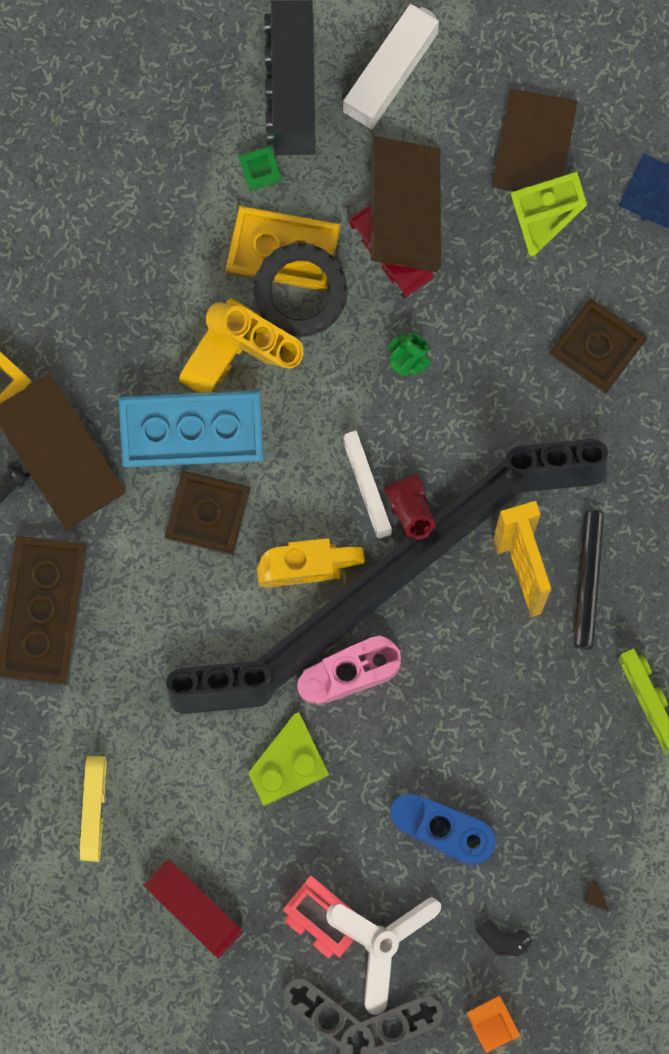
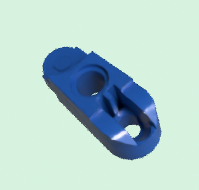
M412 793L398 797L391 805L390 815L396 825L395 828L462 864L469 866L481 864L488 860L494 851L495 835L490 826L483 821ZM436 818L446 820L450 826V832L444 837L433 835L429 828L432 820ZM474 835L480 838L481 843L478 848L471 849L468 847L466 840L469 836Z

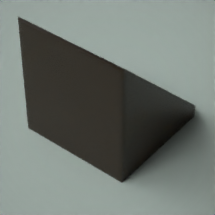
M593 880L584 903L609 912L610 910L599 886Z

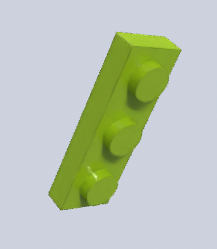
M633 648L621 654L618 661L667 756L669 755V717L664 708L668 706V703L660 687L654 688L648 677L652 672L643 654L638 656Z

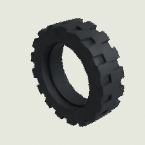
M291 243L277 248L269 257L267 256L263 260L260 269L257 270L255 275L253 293L257 309L265 320L288 334L298 337L321 333L338 320L346 305L348 287L343 269L331 254L313 244ZM295 261H307L319 266L326 274L330 285L329 299L325 307L318 314L307 319H293L283 314L275 305L272 296V284L278 271L286 264Z

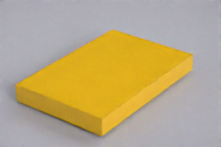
M239 206L225 271L229 274L255 278L257 270L260 269L261 263L267 256L269 257L277 248L291 243L313 244L335 257L341 224ZM295 261L286 264L278 271L273 282L326 292L329 286L327 276L321 268L307 261Z

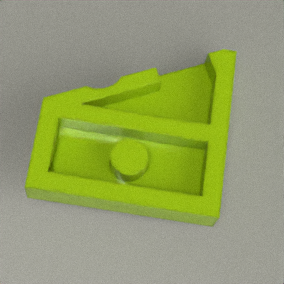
M578 172L511 192L530 257L536 255L587 206Z

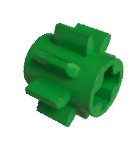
M402 333L400 337L395 336L386 348L392 353L388 359L389 365L394 371L403 376H408L410 373L416 376L418 372L422 373L431 362V359L426 356L430 350L429 344L416 333H409L408 335Z

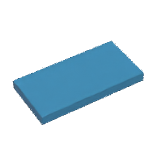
M260 390L119 396L118 398L123 468L264 460Z

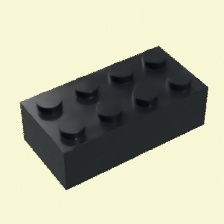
M313 0L271 1V14L264 15L266 35L265 67L267 77L265 79L267 145H274L275 155H316Z

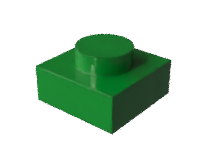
M271 146L238 156L249 192L282 182Z

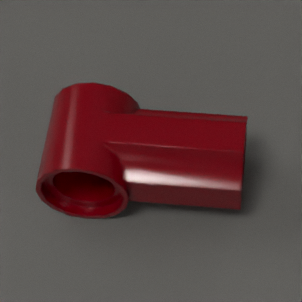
M414 474L383 485L385 495H388L392 506L391 512L393 515L397 514L406 536L413 537L416 540L429 537L430 532L436 526L418 475Z

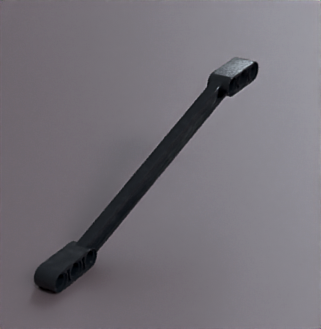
M596 439L513 447L508 451L503 462L433 517L436 527L432 529L429 537L421 540H416L413 537L406 539L257 661L185 667L172 671L166 679L170 706L180 714L264 706L270 701L274 691L518 493L592 486L604 481L608 461L606 445ZM254 682L261 683L258 686H250V684ZM216 686H226L225 688L219 690L213 689ZM182 689H189L188 692L178 693Z

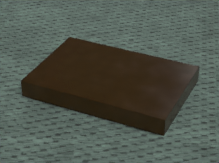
M510 89L492 188L517 191L565 175L578 100Z

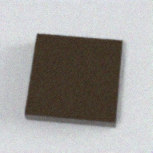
M590 298L550 351L549 355L607 394L646 342L647 337Z
M182 470L165 539L234 556L251 487Z

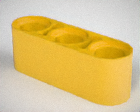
M230 298L226 302L229 304L243 306L248 310L252 311L253 313L257 314L258 316L262 317L261 314L255 312L254 310L250 309L249 307L243 305L242 303L238 302L233 298ZM230 314L228 315L226 320L227 325L230 322ZM208 329L182 370L179 382L197 393L212 392L218 382L222 383L232 367L230 365L236 353L240 355L242 349Z
M218 302L208 309L206 324L213 333L262 362L288 369L296 367L301 362L303 357L301 342L247 308L240 305ZM230 314V322L227 325L226 320L228 315ZM256 330L257 335L255 340L253 341V335Z

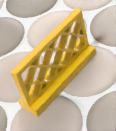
M536 501L500 511L493 539L497 554L506 551L510 552L531 617L542 613L551 591V586L534 538L541 515Z

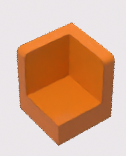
M501 996L466 1013L485 1052H490L520 1037Z

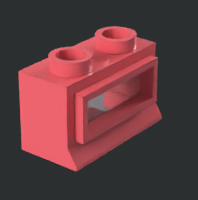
M310 875L283 909V912L288 915L284 922L300 935L306 930L315 937L316 941L312 945L328 959L333 954L341 958L354 942V939L328 923L327 911L331 905L341 904L350 910L352 909Z

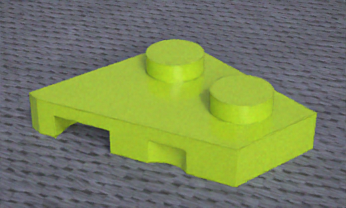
M299 712L292 716L248 772L263 806H267L329 776Z

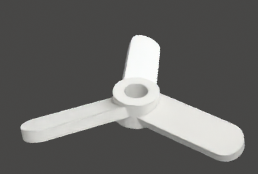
M428 898L386 928L376 926L344 905L335 904L328 908V923L364 945L365 949L369 952L364 1006L370 1014L379 1015L385 1011L388 1000L392 956L396 953L400 941L438 915L441 910V903L435 898Z

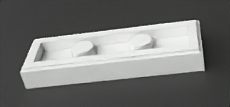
M357 431L347 433L344 437V446L377 538H385L391 535L392 528Z

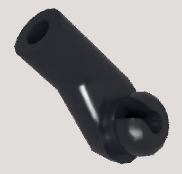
M490 919L475 930L494 953L500 956H520L527 952L532 943L531 936L526 931L518 930L517 933H501Z

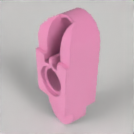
M371 637L303 670V674L298 679V693L305 702L317 704L318 706L387 682L395 677L400 669V651L386 637ZM379 654L385 656L387 663L380 667L373 663V658ZM351 665L356 669L357 675L351 681H342L336 675L339 667Z

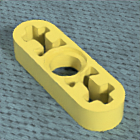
M87 756L80 838L81 861L100 862L103 830L101 802L104 803L106 756Z

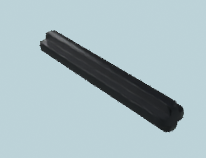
M587 510L584 515L574 647L583 650L592 649L594 646L604 513L598 510Z

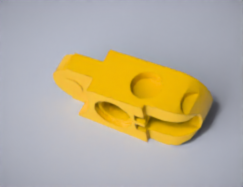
M329 538L288 542V546L272 548L261 557L259 566L256 568L258 585L260 587H277L340 579L339 568L355 567L365 563L364 549L362 547L337 548L336 544H330Z

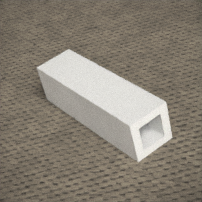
M412 4L408 6L343 100V112L370 129L374 128L438 34L439 20L436 19V16L430 10L423 7L417 8Z

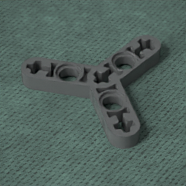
M304 979L291 981L286 985L283 993L286 1006L340 1049V1054H353L354 1048L352 1045L347 1044L348 1037H354L356 1031H362L363 1038L369 1039L368 1047H362L360 1054H374L434 1029L440 1024L443 1017V1009L439 1001L428 996L420 997L360 1022L313 984ZM303 985L309 989L306 995L314 1003L317 996L324 999V1002L315 1009L311 1019L304 1014L310 1009L301 1002L297 1006L291 1003L293 995L290 991L293 987L301 989ZM426 1002L428 1007L435 1006L437 1013L432 1016L434 1022L427 1024L424 1019L416 1021L413 1024L417 1027V1030L410 1033L408 1020L401 1011L409 1008L411 1016L421 1011V1003ZM325 1008L335 1009L340 1016L338 1026L332 1030L322 1028L318 1022V1016ZM391 1016L397 1017L403 1023V1032L394 1039L386 1037L381 1028L383 1021Z

